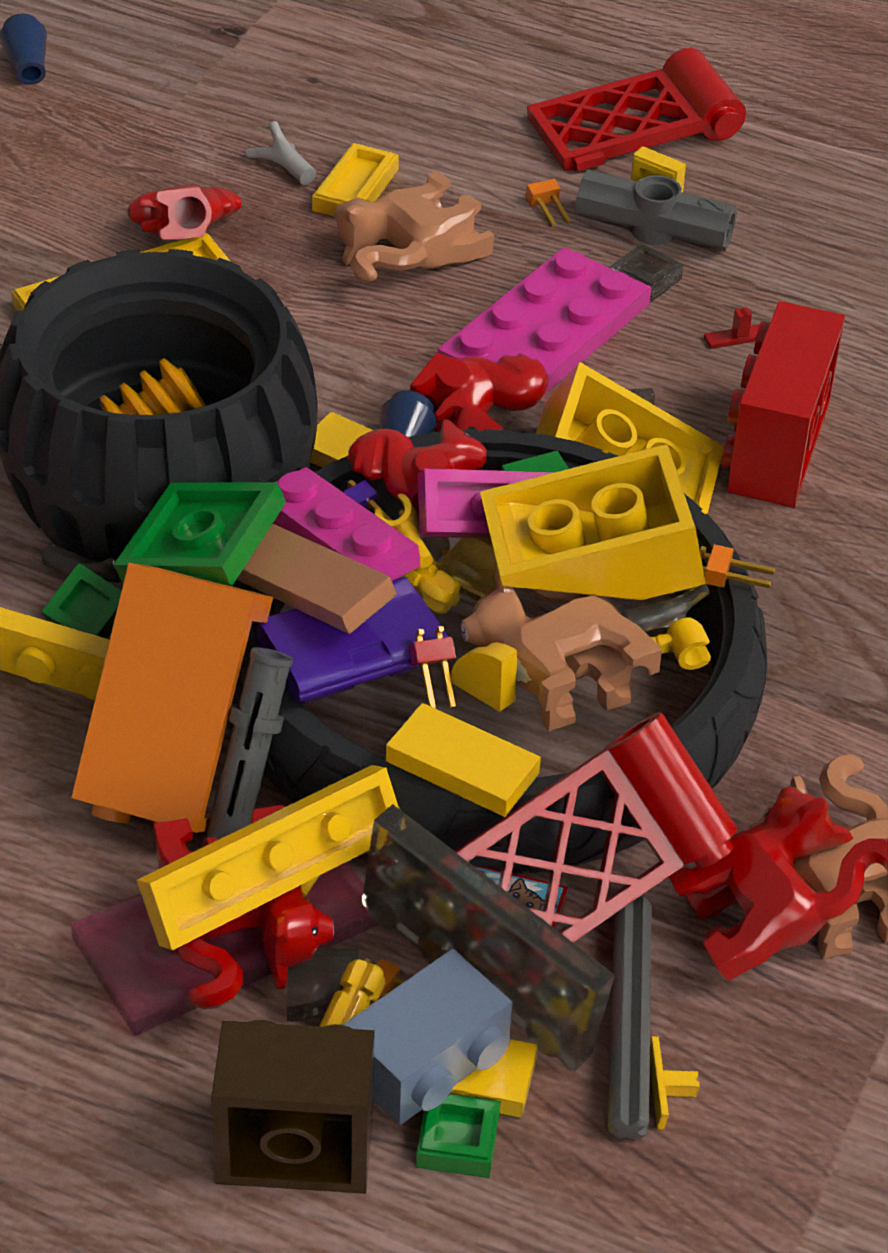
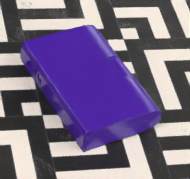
M406 576L392 581L397 593L394 598L351 634L341 631L298 609L270 616L267 623H257V641L260 648L276 650L294 658L293 664L289 669L285 687L297 703H309L351 690L355 685L387 675L392 677L421 668V666L412 667L408 646L416 642L414 632L418 629H424L423 641L436 639L434 629L441 626V624ZM445 630L442 632L443 638L448 637Z

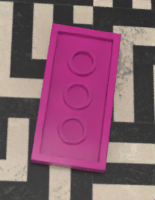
M563 247L440 346L438 353L453 358L483 357L495 363L505 355L517 356L520 353L532 359H537L543 364L549 377L548 387L545 391L546 394L566 377L579 362L582 363L650 304L651 287L629 277L625 273L615 271L589 259L579 252Z

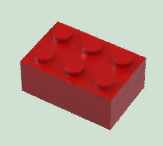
M778 301L771 322H760L754 344V354L756 355L748 354L743 369L741 388L745 390H734L728 412L727 422L735 424L734 432H736V434H728L721 461V467L730 469L728 493L795 508L830 405L845 315Z

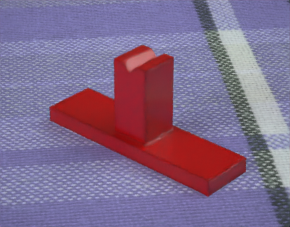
M747 307L741 310L735 309L732 329L705 333L704 339L710 349L755 342L760 324L751 326L752 314Z

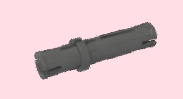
M259 647L251 649V659L240 702L231 706L229 721L234 726L223 770L220 774L206 835H204L203 843H205L206 838L217 837L219 840L251 823L272 736L281 732L284 717L278 715L289 669L294 658L285 653ZM263 694L262 700H261V704H260V708H259V703H260L261 695ZM244 762H246V763H245V767H244V771H243V775H242V779H241V783H240V787H239V791H238V795H237V799H236V803H235V807H234V801H235L237 789H238V786H239V782H240V778H241V774H242Z

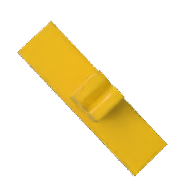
M652 1036L650 1041V1078L657 1130H664L669 1117L667 1096L696 1097L700 1084L697 1081L698 1071L663 1070L659 1037Z

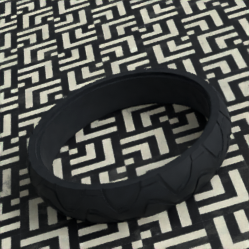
M462 430L481 442L487 450L486 463L477 470L501 471L502 465L557 450L569 469L618 457L610 452H602V449L549 435L528 432L521 434L519 431ZM441 432L409 436L414 447L430 446L440 443ZM348 456L314 472L341 492L347 490L350 480H353L356 484L365 480L377 492L375 503L392 520L401 517L399 515L400 510L403 509L405 511L402 502L387 492L382 479L370 480L360 473H355L347 459ZM684 493L696 528L699 550L701 546L706 547V553L711 554L714 544L734 549L725 533L707 513L704 514L701 511L703 509ZM371 508L367 509L375 515V512ZM734 549L732 559L742 561ZM701 559L702 566L707 567L708 560ZM730 566L729 572L749 576L747 569ZM726 579L724 588L704 584L695 588L674 592V595L688 610L691 617L702 625L710 642L706 646L711 656L713 674L696 701L671 727L711 788H714L736 761L752 730L763 699L768 667L765 619L762 609L757 604L758 593L754 585ZM238 580L232 585V587L267 595ZM273 598L269 617L279 614L286 603ZM252 621L232 705L239 704L251 659V649L259 647L257 641L258 622ZM285 687L278 715L284 717L281 732L272 736L263 773L292 803H295L371 765L386 767L406 832L371 849L372 851L380 854L385 852L393 859L427 867L433 865L434 861L439 862L504 817L386 762L385 757L351 742L325 725L301 702L297 703ZM263 694L261 695V699H260V703H259V708H260V704H261V700H262ZM601 772L578 786L573 816L610 822L615 793ZM568 773L535 778L509 813ZM565 796L545 810L562 813ZM624 808L621 825L637 828ZM534 816L521 825L515 855L552 862L560 821ZM571 823L563 864L576 866L602 859L608 830ZM619 833L615 853L645 840L644 837ZM508 835L487 849L505 853ZM476 856L463 866H479L501 870L503 860ZM513 863L512 868L513 874H519L526 870H530V873L549 871V869Z

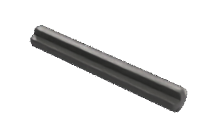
M643 896L638 897L616 912L613 918L608 1131L617 1139L628 1137L638 1140L643 1138L647 1134V1124L649 1122L652 905Z

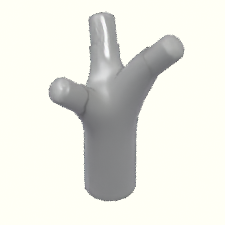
M270 122L268 126L274 140L273 147L246 149V157L263 158L284 167L302 185L310 184L316 177V170L295 150V145L286 140L278 122Z

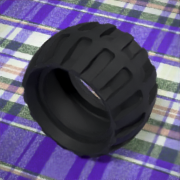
M139 249L116 252V256L94 262H90L87 259L68 267L65 274L52 282L44 281L30 293L24 310H17L0 351V456L12 489L28 516L38 528L43 529L55 546L71 556L76 553L91 560L97 568L117 573L114 567L115 562L171 483L276 482L287 473L299 471L305 467L309 468L317 432L318 401L314 371L307 346L295 319L287 306L284 307L276 291L262 278L255 280L244 273L240 265L222 258L216 261L195 256L192 251L169 249L168 252L140 253ZM165 358L177 369L181 367L186 372L207 405L198 409L172 414L129 415L102 411L100 397L105 395L119 406L123 403L119 385L125 383L137 393L142 392L139 373L146 371L157 381L163 379L159 361Z

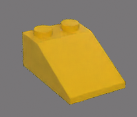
M579 362L546 401L536 434L580 442L602 449V452H610L617 456L668 444L683 492L703 509L701 511L704 514H708L725 446Z
M668 444L480 491L503 586L645 600L706 584L696 528Z

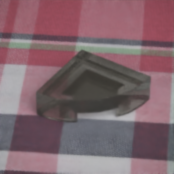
M317 949L310 960L288 968L287 1021L303 1020L322 1013V1007L331 1002L334 993L343 989V986L339 984L347 965L351 961L358 959V949Z

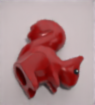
M186 184L147 192L136 198L128 206L127 213L129 219L140 225L144 231L158 233L161 239L197 238L204 236L210 224L216 223L220 219L239 211L242 200L236 193L224 188L200 187L198 184Z
M437 352L410 385V391L425 396L430 400L433 407H438L434 413L436 422H439L435 432H441L444 420H450L460 430H503L496 421L487 415L491 408L497 405L510 411H525L536 406L545 394L549 377L541 362L521 353L517 356L505 355L495 363L483 357L453 358Z
M444 420L441 426L439 444L414 447L411 439L397 430L377 429L358 437L350 446L347 459L355 473H360L370 480L382 479L387 492L395 499L400 501L397 495L405 494L419 517L418 473L424 468L477 470L486 463L487 450L481 442L458 429L450 420Z

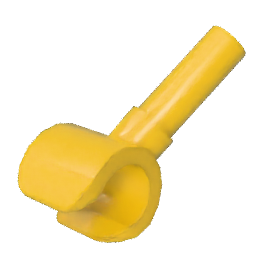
M398 494L397 496L405 507V511L399 519L387 520L379 507L376 508L375 515L416 543L419 547L420 567H428L434 559L417 533L418 514L409 498L405 494Z
M693 618L679 619L669 627L667 634L650 637L661 648V654L673 652L679 665L684 669H698L710 661L711 656L705 646L709 644V638L702 625Z

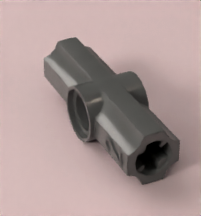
M588 169L581 179L575 211L579 212L581 216L631 228L633 236L646 244L661 245L669 243L673 239H678L723 251L727 250L731 242L738 209L733 204L681 192L680 184L666 176L653 175L644 177L639 181H634Z

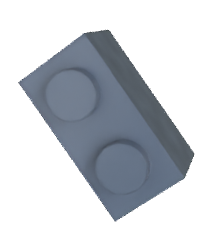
M451 949L343 1025L352 1029L375 1030L373 1100L401 1125L420 1110L429 1111L439 1106L451 1093L453 1087L476 1069L486 1070L501 1059L510 1043L512 1001L457 951Z

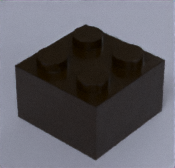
M253 1020L249 1022L222 1021L211 1094L216 1184L366 1194L373 1125L375 1030L352 1029L348 1026L337 1024L317 1027L276 1024L268 1020Z

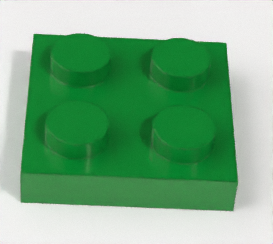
M277 482L171 483L121 553L114 567L122 583H124L128 563H136L232 586L286 503Z

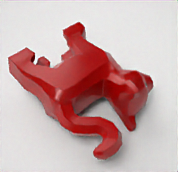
M787 787L781 789L776 802L762 823L734 834L729 838L734 846L729 854L707 868L700 870L697 866L692 869L683 866L668 877L680 897L685 896L701 921L718 916L722 910L736 902L745 911L744 918L733 927L727 928L718 925L704 934L707 940L703 944L717 970L730 981L767 961L773 954L782 949L806 944L828 921L843 915L857 903L863 887L865 871L868 867L879 863L888 872V839L868 838L854 844L841 861L836 887L830 892L817 893L811 889L793 865L795 859L848 843L854 838L848 828L836 825L827 813L829 805L825 798H815L812 794H804L794 787Z
M278 805L253 809L252 823L285 808V806ZM188 818L154 823L155 849L159 869L195 852L188 850L185 844L193 838ZM217 837L206 838L201 848L217 841ZM300 885L178 947L177 950L185 962L202 971L214 974L215 978L211 982L191 989L188 999L193 1006L203 1010L216 1009L229 1003L243 985V969L232 955L225 949L204 942V940H213L240 930L264 926V952L269 963L273 983L277 990L286 987L289 967L310 960L319 946L333 940V919L320 912L303 897Z

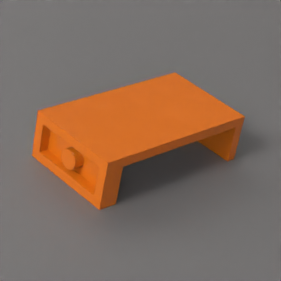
M128 563L71 798L93 804L91 815L108 821L128 824L132 815L155 821V823L188 818L192 833L207 831L211 814L205 812L252 621L267 623L273 597L153 566Z

